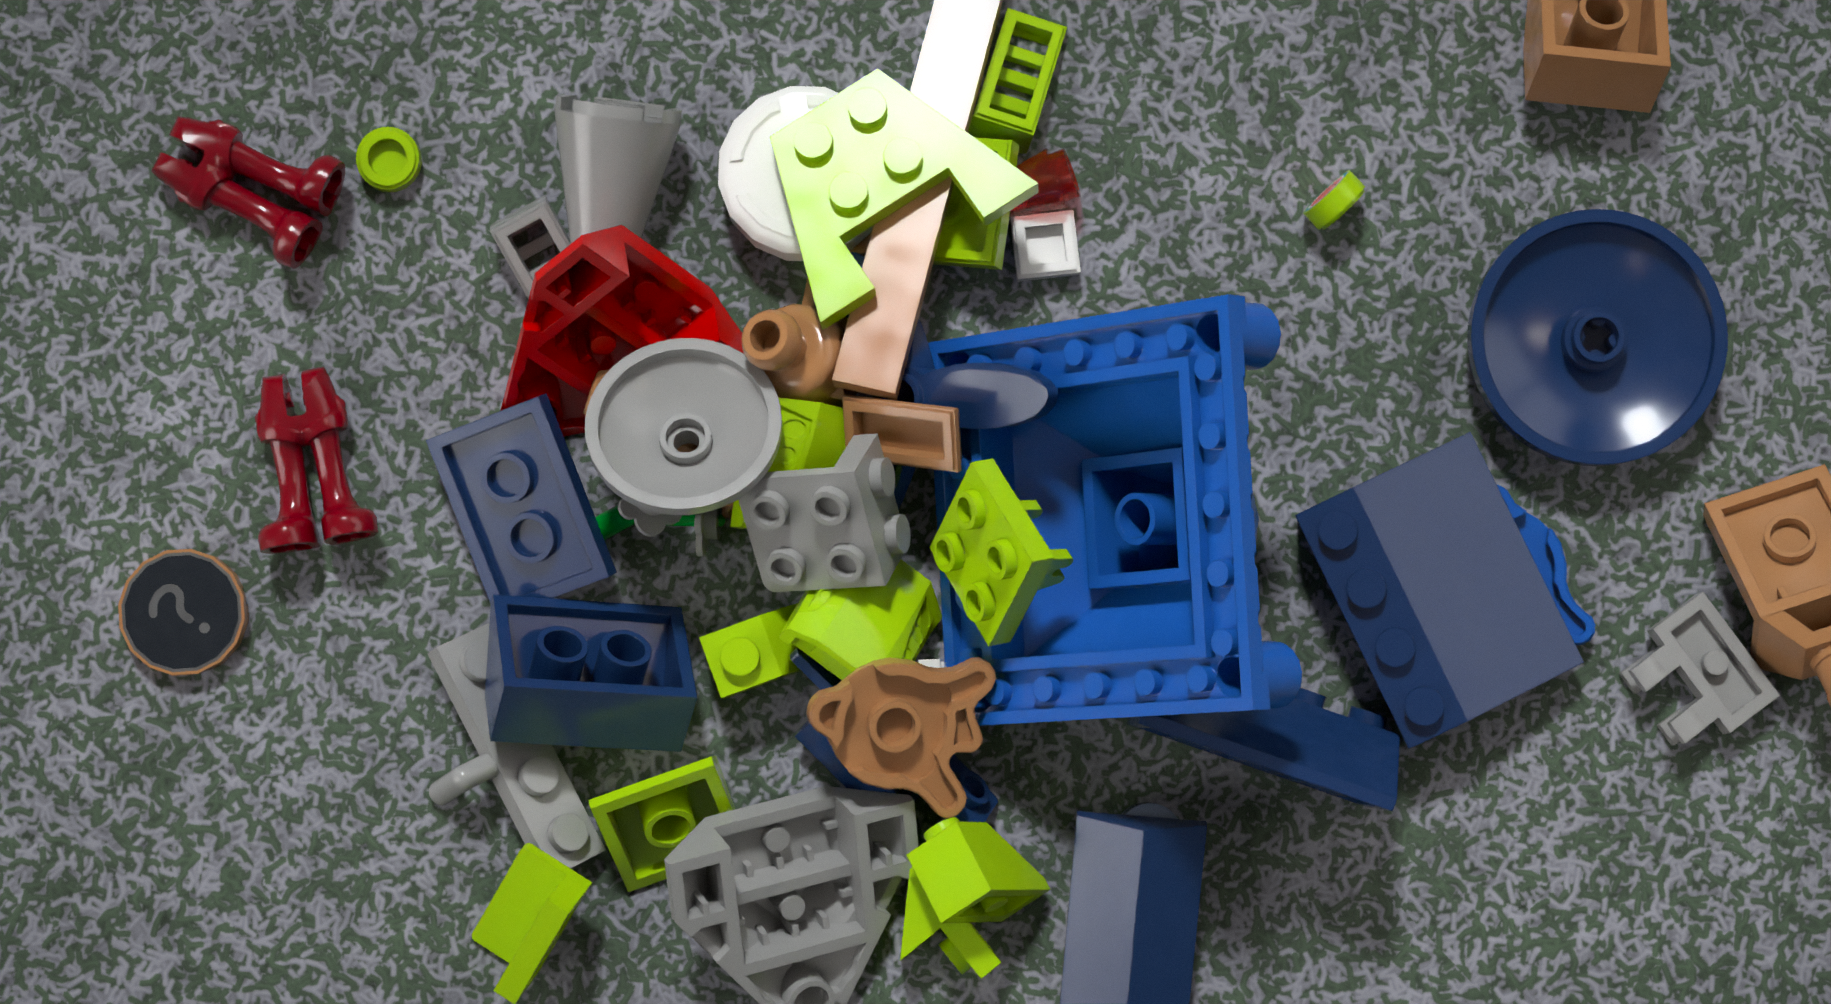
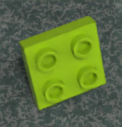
M993 458L970 463L929 547L933 553L936 565L947 576L963 603L966 615L975 623L988 646L1011 642L1037 590L1062 582L1065 577L1060 568L1068 567L1074 561L1067 549H1049L1031 520L1043 513L1042 508L1037 500H1019Z

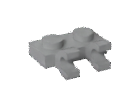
M1704 592L1695 594L1648 629V634L1658 647L1619 673L1632 693L1637 694L1641 690L1643 692L1648 691L1669 673L1676 670L1696 697L1693 701L1682 706L1657 724L1672 746L1678 742L1686 744L1712 722L1716 724L1722 734L1731 733L1780 696Z

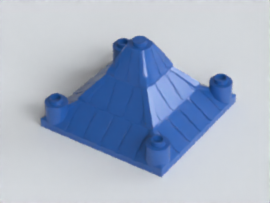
M1227 294L928 342L935 369L965 363H1002L1026 367L1038 371L1050 379L1058 389L1059 395L1052 410L1046 416L1035 421L1010 428H960L962 449L961 471L957 473L934 470L937 531L970 463L993 458L1019 500H1037L1042 508L1043 513L1031 520L1049 549H1067L1074 560L1070 566L1060 568L1065 577L1062 582L1037 590L1011 642L993 646L987 645L975 623L968 618L962 601L945 573L940 570L944 660L946 667H952L969 658L980 657L987 660L995 670L996 681L993 689L975 707V717L979 726L1269 710L1288 706L1296 698L1302 680L1300 661L1293 649L1286 644L1276 641H1262L1261 627L1258 622L1260 603L1255 555L1259 516L1252 489L1251 457L1247 443L1249 437L1247 393L1244 389V380L1246 376L1245 370H1258L1267 366L1275 358L1279 349L1280 326L1277 317L1270 308L1263 304L1245 302V296Z

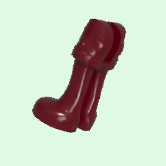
M178 116L169 136L185 144L195 153H203L204 156L197 167H193L194 163L177 159L160 152L151 172L174 190L180 202L186 203L194 209L204 211L215 205L257 225L274 240L272 251L275 260L293 269L299 267L314 249L323 230L322 223L302 212L291 211L276 205L235 183L233 177L238 174L292 197L307 208L323 216H329L340 196L344 183V162L331 155H323L316 158L308 168H297L279 162L243 144L242 132L237 127L224 123L222 120L217 119L205 122Z
M325 367L302 370L301 380L306 412L295 416L294 401L286 375L279 374L262 378L260 409L255 416L256 431L259 441L271 446L279 481L280 511L276 521L264 526L259 532L258 543L261 553L298 552L321 546L309 500L303 447L311 446L321 487L324 513L321 524L324 542L330 545L359 541L379 533L376 515L370 509L359 507L348 485L339 433L348 428L346 403L336 394Z

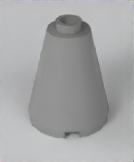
M556 95L554 111L570 244L581 235L618 225L625 226L642 238L681 126L682 109L664 110V105L613 98L595 97L594 102L577 100V95Z

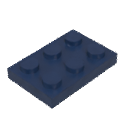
M547 393L426 440L490 604L493 594L554 598L617 573Z

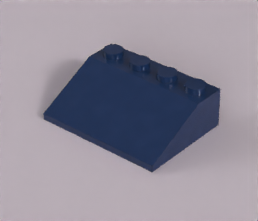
M1471 432L1295 515L1409 749L1584 663Z
M1303 688L1299 689L1296 698L1288 706L1279 709L1128 717L1126 723L1365 807L1393 811L1397 801L1400 735L1384 730L1388 718L1354 706L1350 707L1348 716L1323 709L1327 697Z

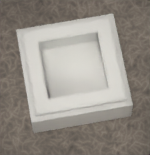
M1073 210L1010 217L1017 282L1080 275L1081 270Z

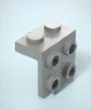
M878 433L853 435L834 467L767 472L754 488L738 499L761 579L768 590L772 592L886 586L903 554L909 549L911 535L906 516L899 514L894 496V467L892 461L883 455Z

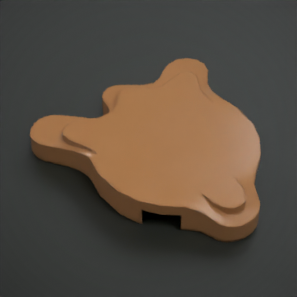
M889 657L874 660L854 670L836 686L816 692L807 705V718L812 727L827 738L835 756L852 776L864 784L882 789L910 790L922 797L937 815L943 818H952L963 810L967 797L959 780L950 768V758L955 753H973L982 745L983 737L975 717V707L993 689L996 681L995 670L987 660L980 657L969 658L952 667L943 668L928 667L909 659Z

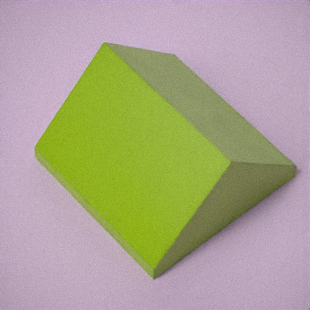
M717 756L699 760L588 800L593 816L628 892L667 879L664 859L705 817L735 810Z

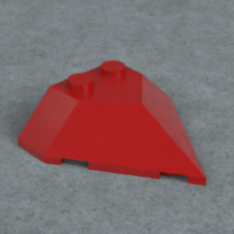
M618 225L581 235L535 272L501 410L547 393L563 436L585 433L586 415L583 411L595 374L598 371L611 369L621 359L644 346L677 338L711 340L730 346L744 354L741 342L742 332L708 285L625 226Z

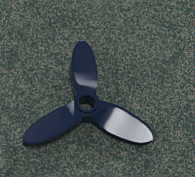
M851 252L862 268L866 253ZM918 319L898 398L895 401L958 408L960 428L999 429L1022 425L1046 416L1055 406L1059 395L1058 389L1050 379L1040 372L1026 367L1002 363H965L935 369L923 325ZM893 464L895 471L894 496L899 510L916 467Z

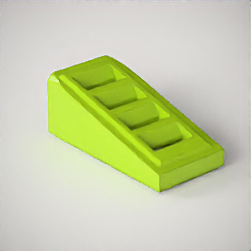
M1007 8L968 130L970 135L974 138L1013 140L1020 145L1019 153L1026 154L1028 152L1065 37L1066 26ZM1012 35L1048 46L1046 54H1038L1009 44ZM1006 60L1039 70V76L1036 78L1002 67L1003 62ZM999 85L1032 95L1031 101L1029 103L995 92V87Z

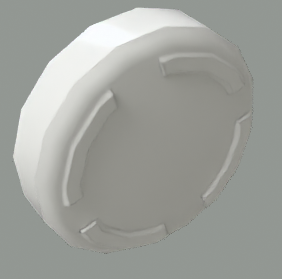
M789 86L758 98L733 121L719 151L718 186L732 224L756 248L786 261H803L770 136L838 94V92L826 87ZM873 226L846 242L845 245L848 250H852L871 233Z

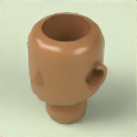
M790 304L781 308L758 312L749 319L743 329L741 338L743 352L750 363L766 373L778 397L821 402L843 408L842 396H856L857 394L856 391L834 387L832 382L848 322L846 316L822 330L815 306Z

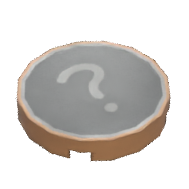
M193 549L165 550L143 561L126 580L118 603L120 631L130 651L149 668L173 676L201 674L225 663L241 645L249 622L246 595L238 575L218 557Z

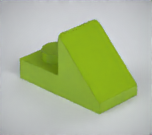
M911 867L909 870L900 960L941 928L947 938L938 945L962 975L970 968H973L982 979L1001 963L1000 958L972 923H941L913 867Z

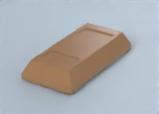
M853 395L842 396L845 447H847L853 435L878 433L883 455L888 457L892 464L957 473L961 471L962 449L960 413L958 408Z

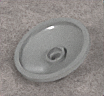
M677 338L644 346L621 359L603 376L596 386L589 401L585 417V438L589 456L595 470L604 483L625 501L647 511L667 515H693L713 511L747 494L760 482L772 466L782 437L781 407L775 388L766 373L750 363L742 352L719 342L697 338ZM687 443L698 446L691 452H679L677 450L681 445Z

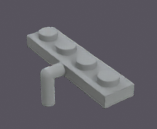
M489 623L434 648L428 653V656L479 756L457 766L434 781L429 788L431 800L438 805H445L469 789L492 779L524 844L531 843L570 869L605 851L606 849L552 745L490 741L485 701Z

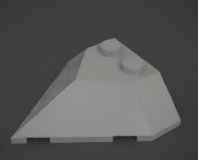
M824 786L705 817L664 859L671 917L690 938H693L710 954L716 963L759 1004H847L891 916L887 908L902 878L909 879V870L912 865L906 854L919 846L914 799L910 795Z

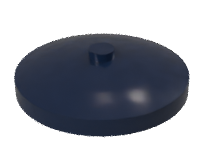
M1589 209L1561 214L1535 225L1516 238L1498 255L1483 276L1475 293L1469 315L1467 344L1471 370L1477 388L1492 414L1510 434L1534 451L1555 460L1581 466H1610L1631 462L1667 447L1697 422L1712 401L1723 375L1728 351V328L1723 301L1715 281L1699 256L1683 240L1660 224L1635 214L1617 210Z

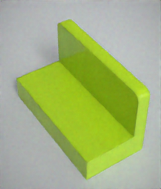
M526 843L519 851L471 935L475 942L509 963L493 991L513 1004L517 1003L538 975L592 884L591 881L531 843Z

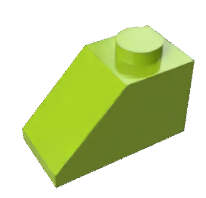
M797 603L699 637L722 699H727L801 671L790 659V654L796 646L792 643L788 646L779 639Z
M957 817L948 818L930 827L923 834L926 842L906 854L941 923L1002 922L1051 890L1046 879L987 822L959 821Z

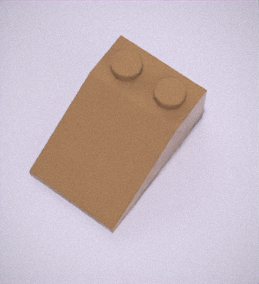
M1527 0L1523 46L1525 100L1650 113L1671 67L1667 0Z

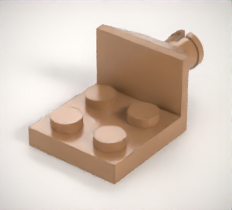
M1824 464L1704 503L1703 517L1753 617L1751 657L1760 669L1799 680L1817 676L1827 694V701L1831 707V475Z

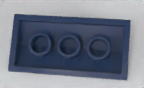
M1077 811L1059 1004H1190L1207 832L1206 821Z

